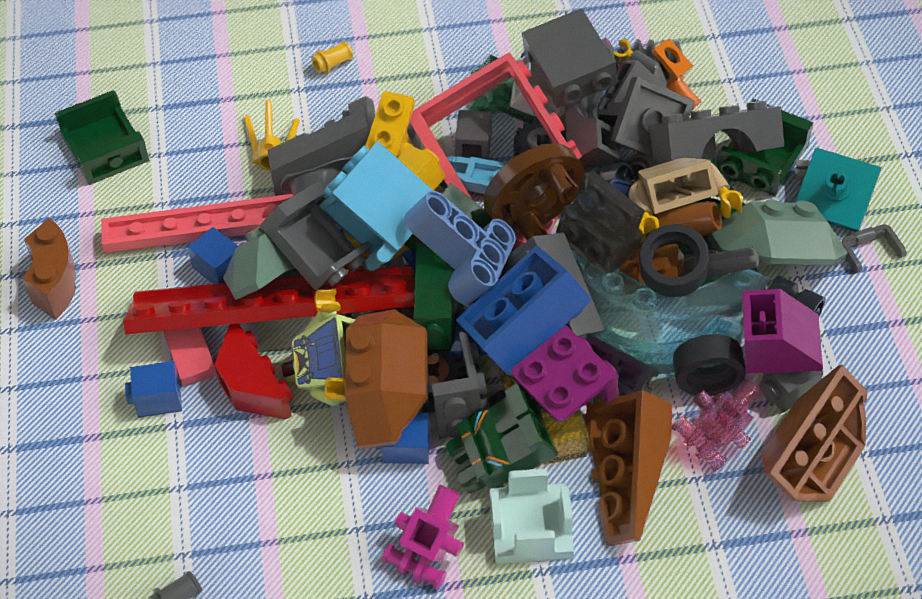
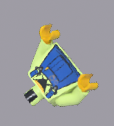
M336 289L316 291L315 307L318 313L305 328L304 332L294 337L292 341L294 359L285 361L282 365L283 376L288 382L296 381L299 389L310 391L313 398L331 406H338L342 401H346V329L355 321L354 319L337 314V311L341 310V306L338 302H335Z

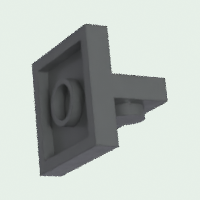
M632 77L622 102L608 103L605 115L616 119L609 141L638 153L652 156L649 124L662 122V116L683 114V119L689 118L695 100L640 77Z

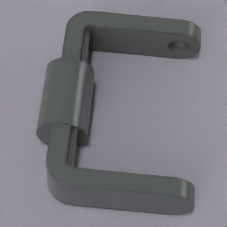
M882 224L876 227H869L854 232L842 239L841 243L848 252L845 259L855 273L862 271V265L851 249L852 246H858L884 236L899 258L907 255L906 248L889 225Z

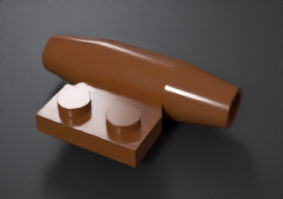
M715 202L689 203L660 213H653L652 215L657 217L660 227L663 225L680 224L691 227L701 234L702 237L722 228L721 212ZM634 213L610 220L582 234V247L588 258L619 257L616 262H613L610 290L616 299L653 291L647 287L640 274L639 251L642 242L639 237L638 220ZM666 245L657 249L653 255L652 263L658 273L671 278L683 277L684 255L679 248L681 245Z

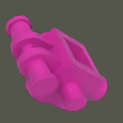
M439 485L428 509L415 508L412 516L400 512L394 526L404 530L399 544L407 549L404 553L396 549L394 545L389 544L382 555L381 561L398 567V573L404 576L408 572L412 573L413 581L420 583L423 580L439 590L445 581L447 572L431 567L432 561H443L446 552L458 557L464 546L463 542L453 538L459 525L449 520L461 494L448 487ZM417 554L421 555L419 561L415 560Z

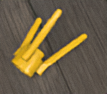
M268 99L265 101V137L261 139L259 144L250 116H244L253 150V162L265 170H271L268 149L282 143L278 137L273 136L272 102ZM299 118L294 119L286 141L295 137L300 123Z

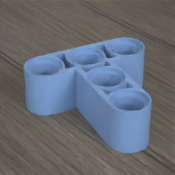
M429 191L404 217L408 229L455 269L449 280V291L458 302L464 305H471L497 282L516 240L514 231L505 221L493 219L482 229L444 195L436 191Z

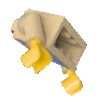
M679 158L638 171L639 180L629 189V199L635 217L638 220L637 226L641 242L645 239L646 233L660 227L657 217L652 216L653 213H660L712 196L721 197L720 212L723 217L730 218L731 208L736 209L739 214L742 211V194L735 190H729L730 185L710 160Z

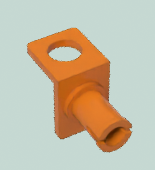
M667 39L656 46L652 53L672 75L667 80L666 87L675 93L695 100L693 110L702 101L698 99L683 81L684 75L693 65L671 39ZM664 51H670L676 57L677 63L667 59Z

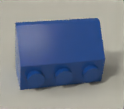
M536 245L456 321L510 377L512 369L557 333L571 319L577 317L592 299L568 270Z

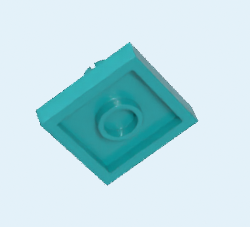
M815 147L795 203L798 201L811 202L830 225L852 232L860 231L882 167Z

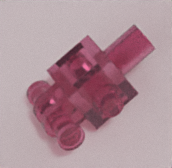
M744 379L731 394L725 391L711 398L702 390L693 399L695 404L701 409L691 420L693 425L687 420V416L683 415L671 428L674 431L676 430L685 439L683 444L687 448L693 446L697 450L694 455L699 460L704 458L711 466V469L716 472L728 459L726 456H722L714 447L719 448L729 445L733 441L739 449H742L750 442L751 438L743 429L751 422L753 417L746 410L761 395V391L748 379Z

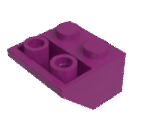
M781 289L742 291L746 374L823 371L819 315Z

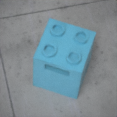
M378 141L370 149L364 145L342 168L347 174L341 171L327 185L323 195L325 199L319 205L328 217L360 245L366 241L373 245L368 250L370 255L364 263L367 271H374L381 264L388 262L413 234L405 224V214L429 191H433Z

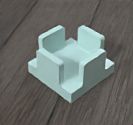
M534 469L510 471L508 473L507 487L489 489L495 564L574 559L572 539L573 516L569 485L566 486V483L548 484L547 470Z

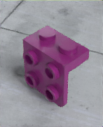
M567 325L512 369L514 380L557 422L566 421L597 394L607 403L619 395V375L615 368L608 361H603L593 351L590 344L583 337L577 336Z

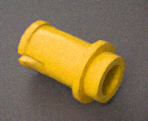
M342 41L340 44L325 51L317 50L315 55L311 57V61L319 74L323 72L328 74L331 72V68L352 60L354 55L348 42Z

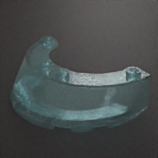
M579 191L569 209L561 233L564 232L605 328V331L596 337L659 370V374H666L667 378L675 377L673 367L674 351L680 344L690 338L705 334H721L730 336L737 340L739 344L744 339L742 291L765 290L769 277L748 269L726 273L719 279L700 286L696 291L683 297L670 298L659 295L648 288L646 284L629 277L612 262L605 251L601 238V227L605 214L597 205L595 197Z

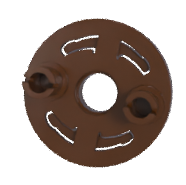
M546 144L529 149L513 157L492 178L484 194L483 204L485 211L491 220L501 219L505 221L514 233L521 232L527 241L533 236L548 235L542 225L557 217L577 197L585 179L584 167L574 152L565 145ZM505 204H507V210L509 212L507 215H505L507 213Z

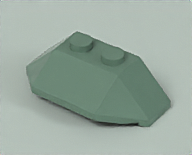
M772 199L765 202L750 201L742 207L741 214L738 211L730 215V218L722 221V228L707 235L718 253L754 247L759 254V262L767 264L836 265L841 260H844L848 253L817 207L808 201H798L797 203L780 202Z
M260 226L245 234L248 241L235 248L223 277L235 300L259 290L294 266Z

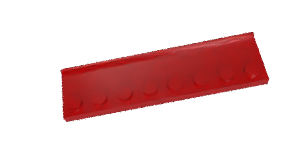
M410 265L377 268L374 271H367L366 269L356 270L353 273L347 271L348 274L335 286L331 287L327 283L318 289H336L335 302H338L341 306V310L337 311V314L414 307L415 304L413 272ZM302 275L275 278L259 290L235 300L226 283L135 291L133 301L123 320L125 334L316 316L318 313L315 307L316 291Z

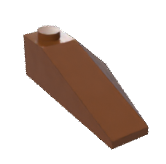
M643 390L615 397L609 403L603 400L588 404L586 409L585 445L586 450L591 452L595 468L591 470L593 481L599 485L601 498L598 502L605 543L609 546L641 540L671 441L673 403Z

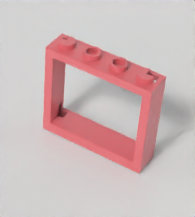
M510 52L413 110L410 123L424 147L431 150L439 158L440 162L438 164L446 176L444 178L446 184L449 186L452 183L469 198L471 196L429 127L511 77L552 143L565 145L574 152L578 159L582 157L574 141L571 139L566 142L561 132L565 128L557 114L554 112L549 115L544 105L548 101L540 87L537 85L532 88L527 79L532 75L522 60L516 62ZM505 204L506 211H507V213H506L505 215H507L509 212H508V210H507V204Z

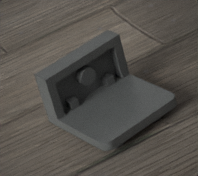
M466 331L459 332L464 378L432 384L439 439L455 438L460 434L456 424L464 419L469 421L477 412L488 409L485 394H487L483 372H479L478 367L480 362L476 342L469 343Z

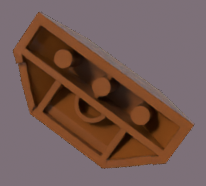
M395 309L360 315L346 329L345 399L356 444L362 450L397 444L402 436L401 432L411 423L428 398L427 330Z
M843 365L834 368L795 401L761 452L765 474L791 501H831L865 447L866 413L864 402H867V390Z

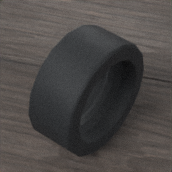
M680 224L663 225L651 231L642 242L639 251L641 277L647 287L659 295L670 298L686 296L696 291L706 279L709 269L708 245L701 234L691 227ZM673 244L687 247L695 255L696 264L693 271L683 277L671 278L661 275L654 269L652 263L653 255L657 249Z
M705 334L690 338L680 344L673 353L676 383L682 391L690 395L702 397L726 393L739 386L745 379L746 365L742 347L737 340L730 336ZM721 363L712 367L697 368L706 364Z

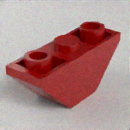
M230 324L214 366L219 385L237 411L285 420L291 417L289 401L293 400V396L284 380L277 381L274 376L276 372L271 360L267 355L261 357L257 351L259 349L258 343L250 330L244 332L240 324Z

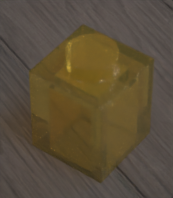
M581 409L564 422L555 421L547 412L541 413L545 421L544 426L548 428L558 452V456L545 462L543 465L587 457L589 437Z

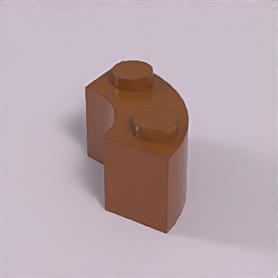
M48 218L24 238L32 263L22 279L32 304L57 320L66 310L75 294L77 270L64 233L53 220Z

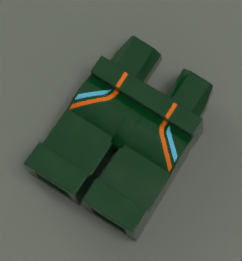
M518 383L505 390L507 397L491 408L477 412L469 421L464 419L456 424L460 434L445 444L449 455L457 464L460 465L468 459L471 462V465L457 473L461 487L469 493H474L486 486L490 489L505 487L504 484L508 483V473L510 471L533 470L558 456L548 428L544 426L545 421L537 402Z

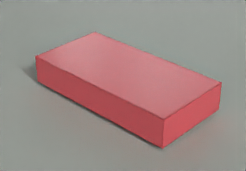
M200 327L163 331L173 361H175L182 387L217 375Z

